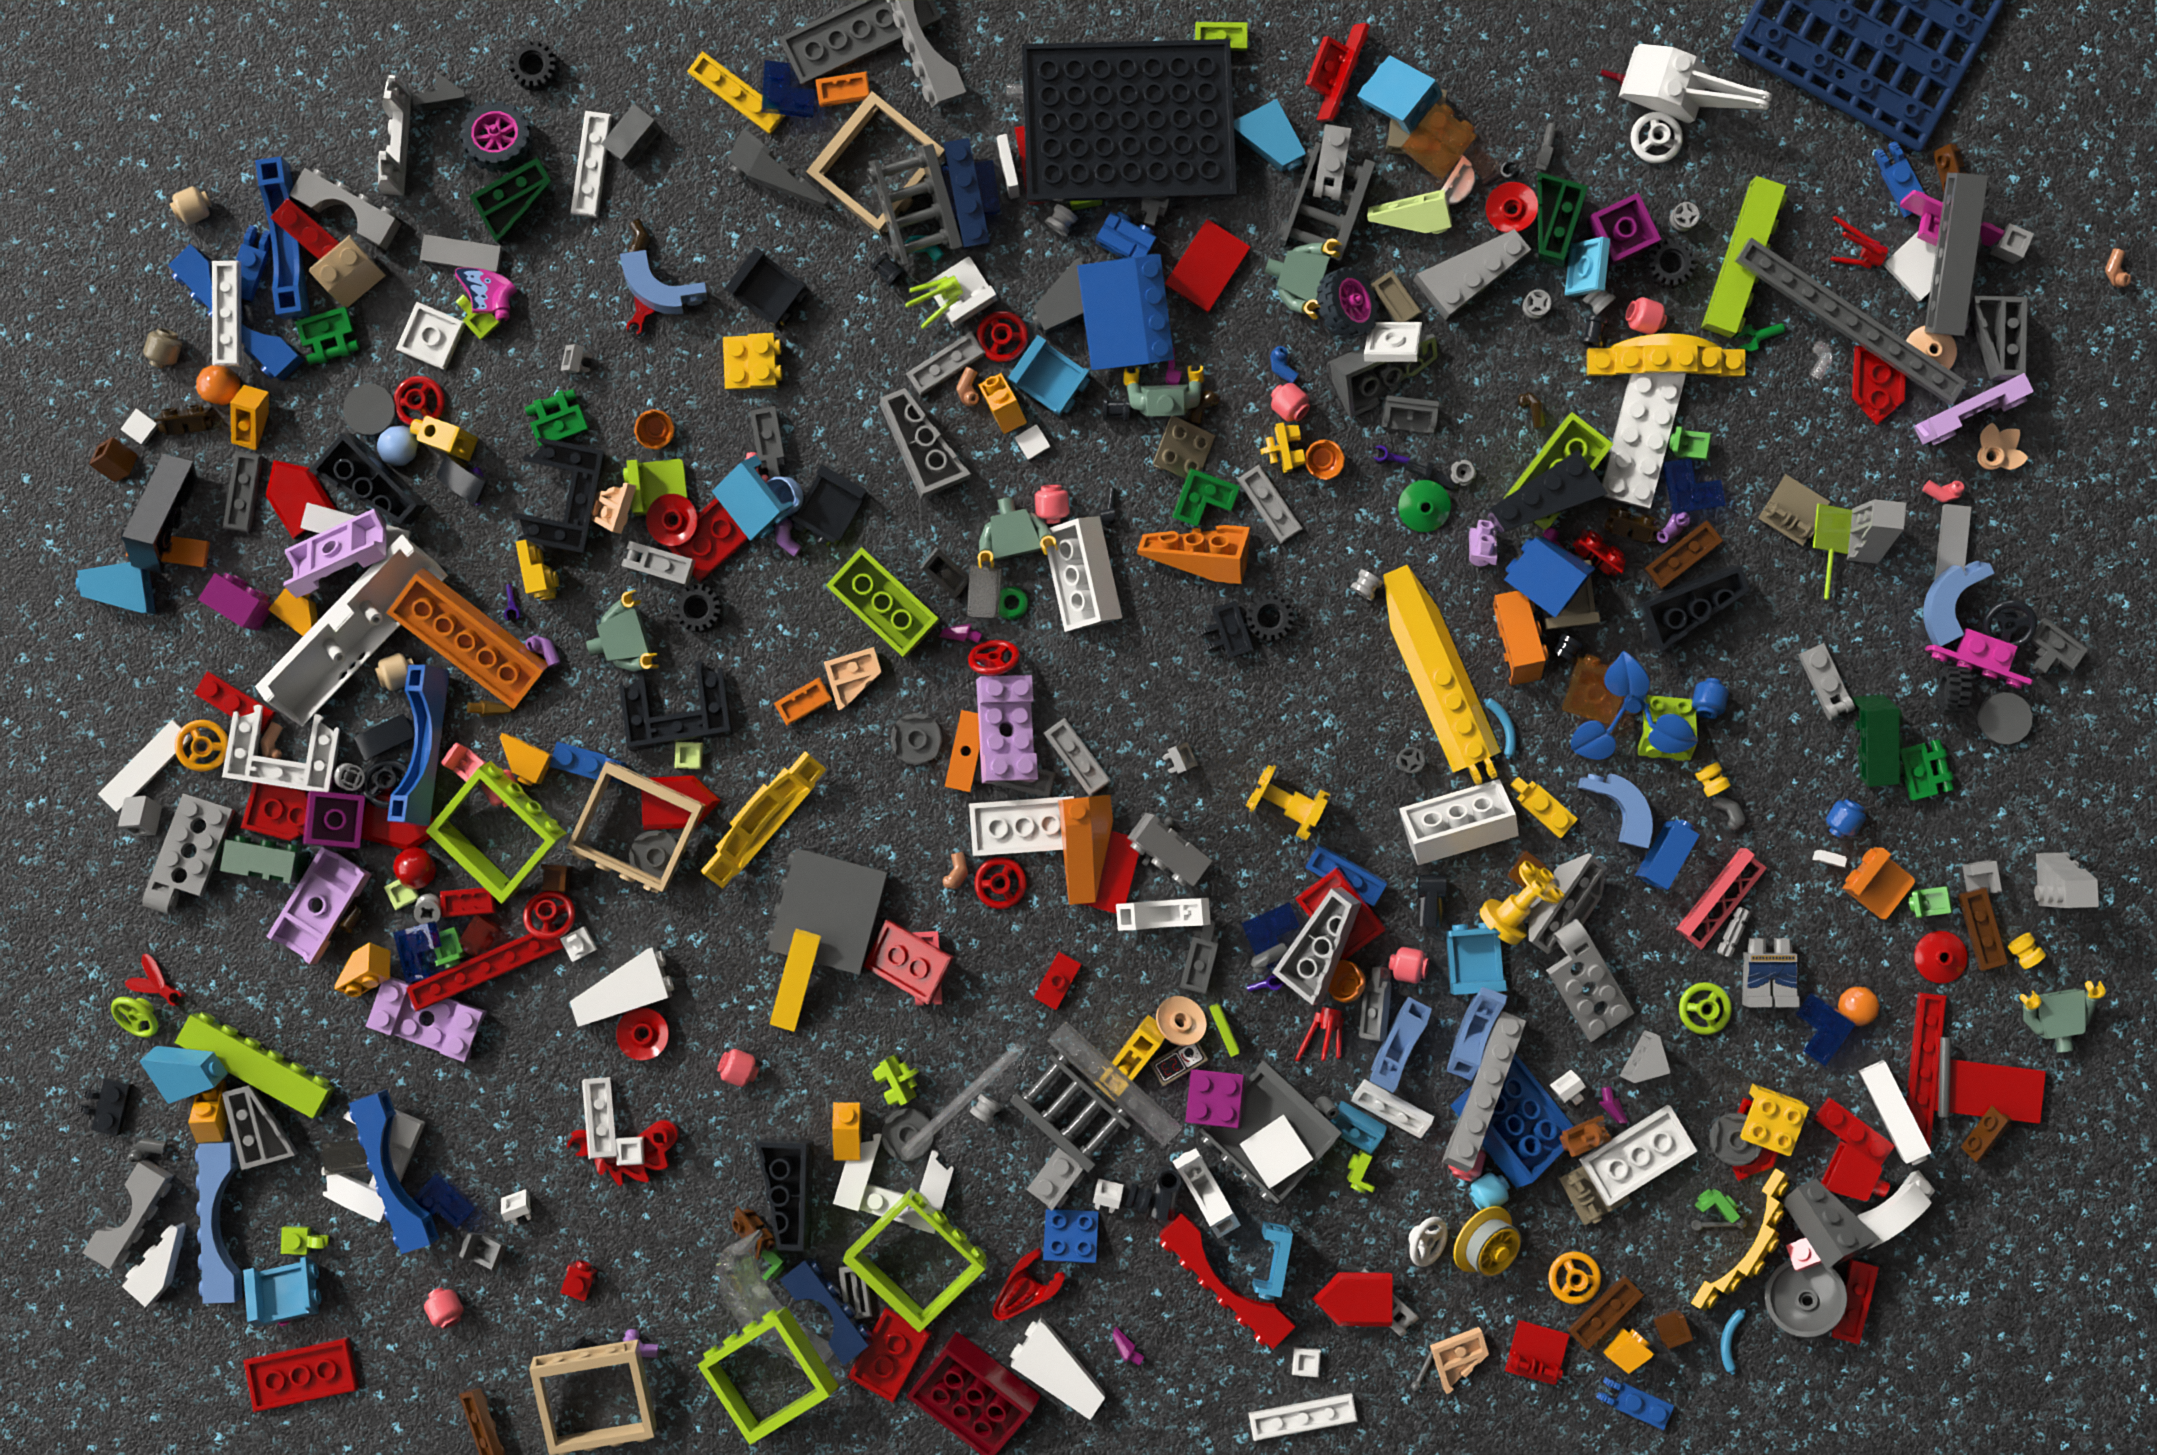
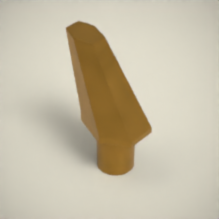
M480 700L479 703L468 702L467 712L478 713L480 717L510 713L511 707L505 704Z

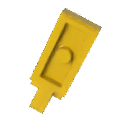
M1520 777L1511 783L1510 786L1520 794L1517 798L1520 805L1559 839L1577 821V818L1539 784L1531 781L1528 785Z

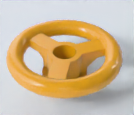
M195 720L183 726L178 732L175 739V752L179 761L185 767L193 771L206 772L217 768L225 761L229 739L226 732L218 724L209 720ZM198 728L213 730L219 736L221 742H212L208 737L201 736ZM190 732L194 740L191 743L192 754L187 758L183 750V741ZM200 741L205 742L207 749L204 751L198 750L197 743ZM212 750L220 751L217 758L212 762L206 764L196 763L199 757L208 756Z
M1573 1251L1562 1254L1553 1262L1549 1270L1548 1280L1552 1292L1558 1299L1568 1304H1582L1592 1299L1598 1292L1601 1284V1273L1597 1263L1590 1256L1582 1252ZM1576 1259L1585 1262L1591 1268L1593 1275H1586L1582 1270L1575 1269L1571 1260ZM1564 1264L1568 1274L1566 1276V1283L1560 1290L1556 1275L1559 1267ZM1579 1275V1281L1572 1283V1277ZM1588 1284H1592L1591 1288L1585 1294L1581 1296H1569L1572 1290L1582 1291L1587 1287Z

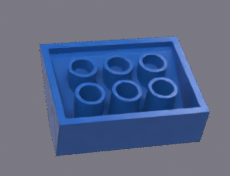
M1148 254L1077 265L1091 370L1174 360L1160 254Z
M1514 1053L1481 1145L1515 1188H1519L1533 1183L1564 1151L1560 1136L1563 1135L1562 1131L1574 1126ZM1472 1086L1465 1090L1450 1105L1459 1118Z

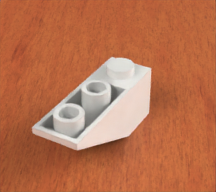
M184 1222L176 1226L170 1225L162 1233L161 1238L163 1240L159 1245L150 1247L143 1255L145 1258L144 1262L140 1266L135 1265L125 1276L128 1280L122 1287L144 1307L155 1303L173 1281L186 1229Z

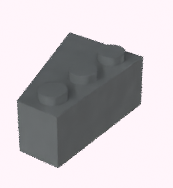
M1817 1179L1797 1187L1782 1200V1203L1827 1270L1863 1253L1880 1239Z

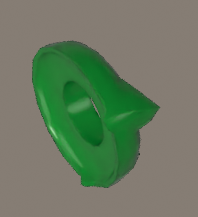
M1014 586L1002 589L994 599L998 614L1011 621L1022 617L1028 608V598L1025 592ZM1013 595L1019 599L1017 609L1009 610L1005 607L1004 600L1006 597Z

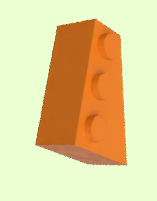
M1519 590L1495 595L1493 608L1499 636L1502 637L1506 650L1504 659L1505 662H1509L1511 669L1510 686L1541 680L1545 661L1548 660V651L1546 645H1541L1539 636H1542L1539 621H1535L1533 617L1535 612L1534 602Z

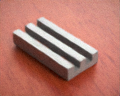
M848 1266L839 1267L844 1304L846 1302L850 1304L845 1274L850 1272L856 1311L854 1317L856 1319L872 1317L868 1284L861 1279L866 1312H861L856 1273Z

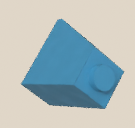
M1277 99L1234 121V136L1282 172L1286 169L1293 171L1303 164L1302 161L1305 159L1306 153Z
M130 562L77 570L76 588L82 597L148 615L156 614L149 570L133 567Z
M156 1046L139 1061L168 1104L214 1088L228 1074L216 1054L211 1051Z

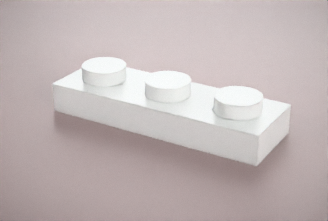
M610 1077L584 1079L582 1087L588 1158L590 1160L616 1157Z
M1365 1079L1351 1099L1355 1104L1420 1139L1431 1126L1434 1116Z

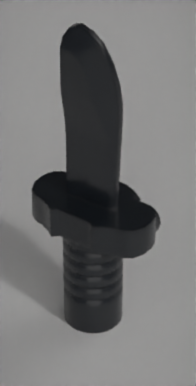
M1407 460L1404 470L1421 476L1420 480L1429 479L1453 490L1457 489V484L1450 477L1432 470L1433 463L1427 462L1424 467Z

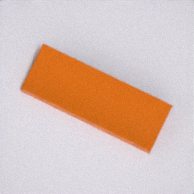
M424 567L415 573L386 612L513 710L548 667L547 662L533 651H529L521 641Z

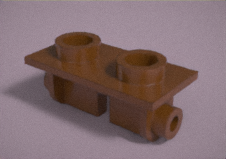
M1952 143L1933 151L1943 192H1945L1947 173H1960L1959 169L1964 167L1961 148H1957V144L1952 145Z
M1991 1106L1961 1145V1148L1977 1163L1982 1161L1983 1158L1987 1159L1989 1152L1996 1145L1995 1139H2000L2005 1131L2012 1126L2010 1124L2012 1118L2005 1113L2001 1114L1994 1106Z
M736 1206L735 1215L732 1220L733 1230L740 1235L745 1242L746 1248L753 1253L757 1260H760L762 1251H772L776 1247L775 1238L767 1228L762 1229L764 1224L754 1210L748 1208L742 1211L739 1206Z

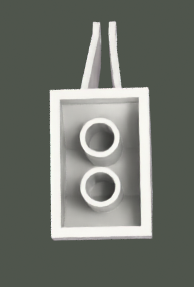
M1639 44L1634 48L1618 97L1668 114L1686 123H1691L1695 121L1699 107L1767 110L1770 105L1767 101H1771L1773 95L1767 91L1749 88L1710 76L1711 71L1697 56L1677 48ZM1705 89L1714 90V91L1723 92V93L1705 91Z

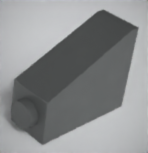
M1080 257L1072 262L1034 306L1035 315L1031 317L1037 330L1042 329L1045 335L1084 318L1077 265L1083 264Z

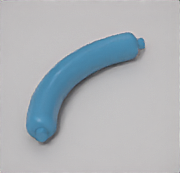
M1485 698L1483 701L1485 706L1502 723L1506 736L1504 754L1506 759H1510V757L1514 756L1516 750V733L1513 722L1506 710L1492 698Z
M1744 1309L1736 1310L1730 1317L1721 1337L1722 1361L1726 1371L1731 1372V1374H1735L1736 1369L1731 1352L1732 1338L1737 1326L1745 1318L1746 1311Z

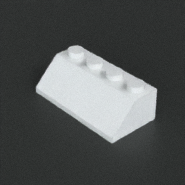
M1100 516L1077 518L1049 528L1052 537L1055 538L1058 545L1057 551L1054 546H1049L1046 550L1064 631H1073L1121 619V609Z
M1500 779L1399 808L1409 845L1417 865L1519 836L1516 814Z

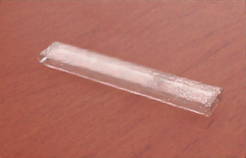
M1065 1021L1049 1037L1047 1041L1160 1144L1165 1146L1181 1131L1182 1126L1069 1023Z
M1018 1042L1013 1044L901 1147L903 1155L907 1159L913 1155L1014 1062L1025 1049Z

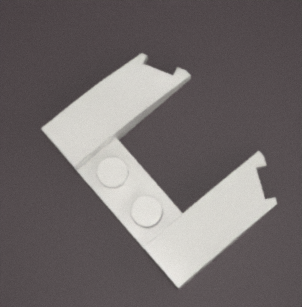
M394 75L388 76L382 106L384 112L389 118H392L388 123L391 143L387 146L386 151H379L378 186L383 194L404 196L412 93Z
M262 705L253 706L254 713L241 717L238 711L233 712L222 777L307 791L332 793L334 783L333 772L336 768L340 729L338 727L333 731L321 723L324 717L319 714L314 715L305 764L257 756L263 713Z
M395 1110L396 1116L390 1137V1152L394 1171L399 1182H401L425 1122ZM348 1111L343 1118L354 1123ZM326 1166L322 1167V1175H327V1191L323 1192V1196L379 1223L385 1220V1206L382 1198L376 1192L374 1175L370 1184H367Z
M873 1134L874 1141L861 1143V1161H846L833 1204L882 1217L904 1195L868 1183L882 1134ZM932 1150L919 1192L928 1199L929 1205L934 1210L941 1211L954 1167L951 1166L948 1170L936 1160L939 1153L936 1150ZM910 1205L893 1219L908 1224L909 1227L932 1234L936 1231Z

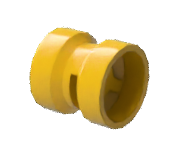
M1715 762L1695 773L1698 781L1703 783L1704 792L1707 797L1717 794L1731 785L1729 780L1723 777L1721 773L1722 767L1719 762Z
M2031 933L2019 936L2008 945L2010 952L2019 957V964L2023 969L2036 965L2046 956L2041 947H2036L2035 939Z

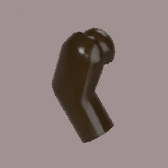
M636 219L629 224L635 237L628 248V253L643 250L647 252L651 242L642 221Z
M1211 390L1201 393L1199 405L1190 410L1188 423L1201 425L1203 410L1209 406H1217L1220 400L1219 395Z
M1532 392L1520 394L1518 396V404L1521 408L1529 407L1531 410L1533 427L1546 426L1542 402Z
M352 900L346 910L348 913L339 926L340 929L347 933L352 932L362 914L360 903L357 900Z

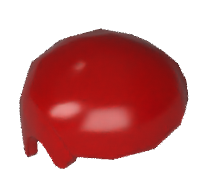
M418 847L403 850L396 856L393 865L397 879L404 887L409 889H419L427 886L434 879L437 870L431 855L425 849Z

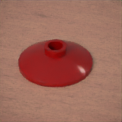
M1507 182L1499 185L1491 192L1486 202V215L1490 224L1495 229L1504 233L1514 229L1518 233L1527 229L1534 222L1538 213V200L1535 193L1527 185L1519 182ZM1516 207L1518 210L1515 214H1509L1508 209Z
M665 494L655 499L650 505L646 515V524L649 533L656 541L667 546H678L687 542L694 535L698 525V515L694 505L686 497L679 494ZM673 515H676L678 517V523L676 525H673L671 523V517Z
M1934 931L1926 934L1918 942L1914 951V962L1917 970L1925 979L1934 983H1948L1957 979L1963 973L1967 964V951L1963 942L1956 935L1947 931ZM1942 953H1946L1948 956L1946 962H1941L1940 960Z
M636 1008L627 1012L620 1019L616 1029V1039L620 1049L628 1057L635 1060H649L659 1055L666 1047L669 1039V1029L667 1022L657 1011L650 1008ZM642 1028L648 1030L649 1035L647 1038L640 1036Z

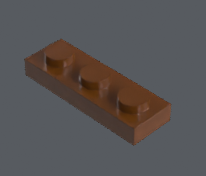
M1706 520L1645 567L1644 571L1660 590L1723 540Z
M1986 887L1958 894L1979 970L1984 971L2008 964Z
M1622 1275L1567 1330L1588 1350L1644 1295L1625 1275Z
M481 1388L466 1390L460 1393L459 1397L479 1455H505L504 1448L499 1442L496 1433V1424L491 1418L487 1407V1398L482 1393Z

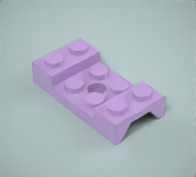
M2025 373L1915 425L1914 428L1922 444L1931 441L1933 445H1936L1955 436L1954 430L1962 426L1961 420L1991 407L1992 411L2002 408L2004 412L2028 401L2026 395L2034 391Z
M374 508L285 549V554L293 567V578L285 581L284 587L295 598H298L318 589L320 578L326 577L339 569L348 567L357 561L364 568L386 558L387 521Z
M1032 675L980 676L976 680L982 783L1020 780L1025 782L1036 781L1038 779L1037 755L1034 753L1031 712V703L1033 702ZM1002 723L1011 726L1012 735L1010 737L1001 735L999 727Z
M321 846L266 937L286 945L303 957L305 962L317 964L331 941L328 939L353 898L360 895L372 874L330 847ZM316 898H320L323 902V908L318 913L312 909V902Z
M391 976L390 979L381 983L366 1027L440 1051V1054L463 1062L469 1061L471 1046L477 1029L487 1013L486 1010L447 998L416 1012L406 990V987L413 984ZM425 1011H430L434 1015V1022L430 1026L423 1024L421 1016Z

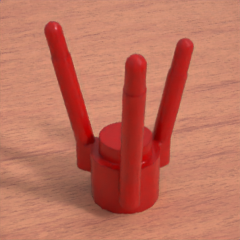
M1834 216L1833 220L1854 234L1851 235L1843 232L1842 236L1863 247L1860 257L1864 259L1833 256L1830 260L1832 262L1859 265L1868 269L1871 268L1872 264L1878 267L1881 266L1886 258L1888 247L1881 245L1880 242L1868 237L1839 217Z
M1322 1007L1321 1013H1315L1314 1021L1295 1058L1296 1062L1300 1061L1319 1023H1321L1320 1028L1326 1029L1321 1060L1326 1061L1331 1034L1335 1030L1336 1058H1341L1342 1026L1344 1019L1341 1018L1342 1011Z

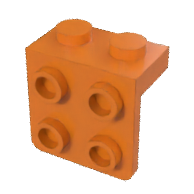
M1874 847L1863 856V862L1857 870L1854 869L1845 880L1846 884L1842 889L1877 917L1886 919L1914 885L1915 879L1889 859L1891 854L1887 850Z

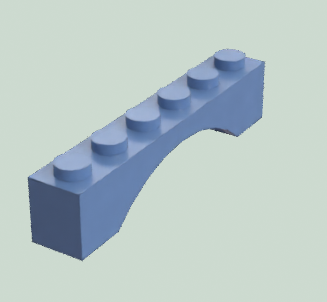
M234 1140L200 1143L195 1152V1161L199 1164L196 1188L200 1190V1201L197 1203V1215L200 1217L197 1239L201 1243L198 1267L202 1270L199 1295L202 1296L203 1304L232 1303L243 1298L242 1271L233 1262L225 1247L219 1219L223 1193L231 1176L239 1167V1158Z

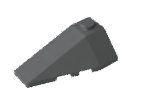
M745 128L741 131L728 157L732 166L730 170L740 179L746 177L754 183L818 207L829 209L831 205L827 198L802 177H799V179L795 177L796 173L784 161H775L776 157L771 153V150Z
M1434 334L1421 336L1417 362H1364L1365 349L1352 351L1330 361L1332 383L1350 418L1368 411L1380 403L1378 399L1387 392L1391 391L1393 393L1396 391L1401 381L1408 376L1414 377L1438 358L1436 336Z

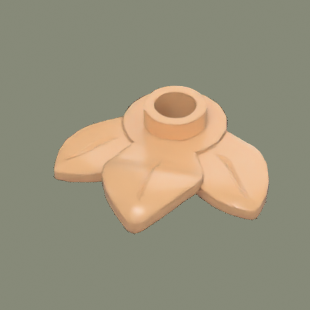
M1993 423L1986 426L1980 435L1982 447L1977 456L1979 464L1988 470H1994L1999 467L2012 470L2024 464L2028 459L2027 455L2016 450L2020 438V430L2006 429L1999 432ZM1988 452L1994 456L1992 462L1987 459Z

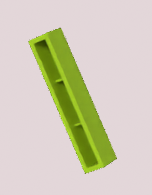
M1756 176L1750 182L1701 326L1702 329L1729 338L1737 332H1741L1746 320L1742 316L1745 307L1749 308L1753 300L1754 293L1751 292L1753 283L1757 284L1759 278L1734 261L1749 238H1753L1770 249V244L1767 242L1770 234L1773 235L1778 226L1779 220L1775 219L1778 209H1783L1787 199V195L1784 194L1785 185Z
M201 1012L189 1015L174 1043L185 1049L214 1052L230 1074L312 1119L321 1115L335 1090L334 1087L328 1085L330 1083L328 1079L320 1075H315L314 1077L306 1072L307 1068L296 1062L288 1063L283 1060L284 1056L281 1053L261 1048V1043L251 1037L245 1039L239 1036L237 1029L226 1024L221 1026L214 1022L215 1017L208 1013Z

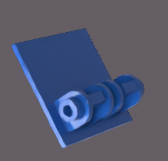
M1046 1209L1043 1261L1096 1263L1098 1211L1059 1209L1051 1211Z

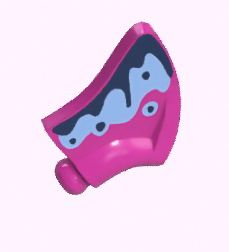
M468 267L456 269L455 276L470 297L472 313H493L496 320L500 322L502 318L505 321L509 319V299L517 292L512 282L500 274L485 269Z

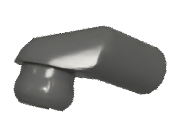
M1718 794L1714 799L1713 806L1727 812L1729 816L1728 827L1730 829L1739 830L1745 824L1746 819L1740 805Z
M1280 943L1254 956L1251 961L1253 971L1257 974L1265 973L1268 969V964L1282 958L1288 951L1285 944Z
M1326 1096L1317 1098L1314 1101L1315 1103L1312 1104L1329 1119H1335L1339 1115L1337 1107Z
M141 1139L130 1149L127 1157L128 1162L132 1165H137L138 1162L143 1161L151 1153L164 1155L167 1151L168 1143L166 1141Z

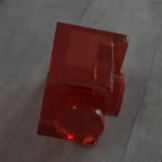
M482 914L475 915L458 942L464 945L463 950L476 957L483 949L485 951L489 949L495 939L492 936L493 933H500L503 928Z

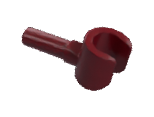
M1602 69L1600 74L1601 76L1619 81L1621 86L1626 74L1614 73Z

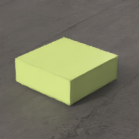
M676 742L675 768L702 769L703 743Z
M399 880L384 887L395 910L415 902L420 897L417 889L406 888Z

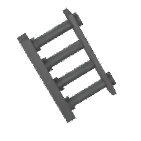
M1316 142L1314 149L1308 148L1303 162L1308 165L1288 223L1282 222L1278 236L1282 237L1280 245L1284 247L1288 237L1307 244L1327 242L1328 239L1293 228L1292 225L1296 213L1336 226L1335 229L1340 230L1337 241L1342 243V245H1336L1333 248V251L1339 252L1340 256L1337 258L1331 256L1329 263L1339 266L1375 162L1365 159L1363 167L1358 165L1357 168L1345 164L1344 175L1353 177V181H1356L1357 184L1354 191L1349 190L1347 192L1341 190L1339 200L1348 206L1346 215H1334L1300 203L1305 188L1314 191L1315 180L1309 177L1313 165H1318L1320 155L1318 151L1321 143Z
M933 144L918 146L919 153H916L915 157L883 167L880 166L879 160L868 161L870 168H867L868 177L872 184L875 183L892 241L890 252L893 259L898 261V264L909 263L906 254L940 243L946 245L948 249L962 247ZM916 167L924 168L926 175L924 182L888 193L884 177ZM926 192L931 194L934 203L931 205V208L899 218L895 217L892 207L893 202ZM932 218L939 220L941 230L937 234L903 244L899 228Z
M1052 1052L1049 1059L1054 1064L1028 1093L1020 1094L1017 1091L1010 1099V1102L1083 1169L1089 1172L1095 1166V1161L1092 1159L1095 1156L1093 1153L1120 1123L1128 1129L1131 1126V1123L1128 1121L1130 1116L1120 1106L1115 1109L1069 1067L1072 1063L1063 1054L1059 1053L1056 1055ZM1063 1070L1074 1081L1047 1111L1043 1110L1041 1113L1034 1106L1036 1103L1035 1099ZM1082 1088L1093 1099L1067 1128L1060 1130L1053 1124L1056 1121L1055 1117ZM1102 1106L1113 1117L1086 1146L1083 1145L1080 1148L1073 1142L1075 1139L1074 1135Z

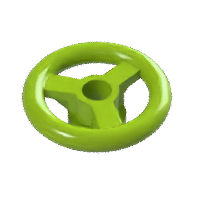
M1708 982L1697 983L1689 987L1680 999L1679 1014L1681 1020L1694 1033L1701 1035L1714 1034L1726 1026L1731 1016L1730 999L1726 992L1715 984ZM1702 990L1712 991L1707 999L1701 1000L1698 1004L1688 1003L1690 997L1696 992ZM1720 997L1724 1009L1721 1019L1716 1023L1715 1018L1719 1015L1720 1011L1716 1001ZM1708 1004L1710 1006V1011L1705 1014L1703 1012V1006ZM1687 1011L1697 1012L1702 1019L1706 1020L1708 1027L1694 1024L1690 1020Z
M118 997L112 1002V1015L126 1031L144 1038L152 1037L156 1034L158 1022L153 1014L154 1008L150 1002L143 998L135 1000L129 997ZM121 1012H122L124 1015L127 1016L128 1020L131 1021V1023H129V1022L122 1016ZM142 1021H148L150 1029H142Z

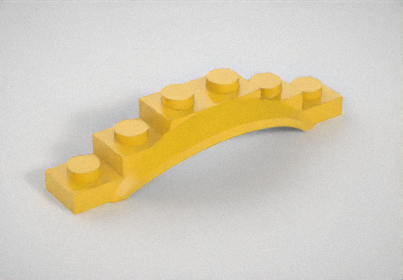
M1685 334L1645 335L1619 342L1608 348H1588L1587 376H1613L1638 373H1690L1716 375L1717 377L1745 376V349H1722L1711 341Z
M805 751L789 770L784 767L769 786L763 784L730 822L732 828L716 845L718 852L701 870L702 873L723 889L733 876L741 872L815 787V782L827 769Z
M1775 1168L1762 1189L1767 1195L1765 1216L1760 1232L1749 1252L1733 1270L1714 1283L1704 1281L1691 1302L1693 1305L1703 1311H1706L1707 1308L1711 1309L1718 1300L1719 1295H1717V1292L1719 1290L1729 1295L1731 1291L1735 1292L1738 1289L1742 1279L1746 1276L1752 1279L1754 1274L1756 1276L1760 1274L1765 1266L1763 1261L1768 1252L1772 1253L1779 1243V1239H1777L1779 1233L1776 1232V1225L1784 1215L1782 1210L1784 1205L1777 1201L1776 1198L1778 1195L1780 1197L1783 1196L1789 1186L1787 1182L1789 1177Z

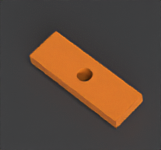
M171 537L170 542L173 543L170 553L164 552L161 562L206 568L210 542Z
M961 710L945 787L971 792L980 751L978 713ZM965 746L971 749V753L968 756H963L961 753L962 748Z

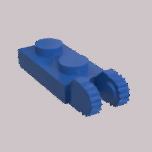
M1894 141L1888 145V148L1896 164L1890 166L1889 159L1882 149L1874 151V156L1881 169L1880 173L1905 218L1913 214V212L1900 207L1901 200L1913 190L1922 193L1924 191L1907 159H1904L1902 149Z
M253 225L247 228L244 242L241 244L236 261L241 262V299L250 302L253 301L269 256L268 250L271 244L270 231L265 230L259 241V249L253 247L258 231L257 227Z
M557 741L550 767L598 780L606 761H612L625 768L627 763L608 758V755ZM612 776L610 782L621 784L622 780Z
M1605 1376L1603 1383L1610 1388L1619 1390L1618 1397L1615 1399L1604 1392H1598L1596 1398L1662 1430L1665 1429L1674 1408L1673 1404L1625 1382L1622 1384Z

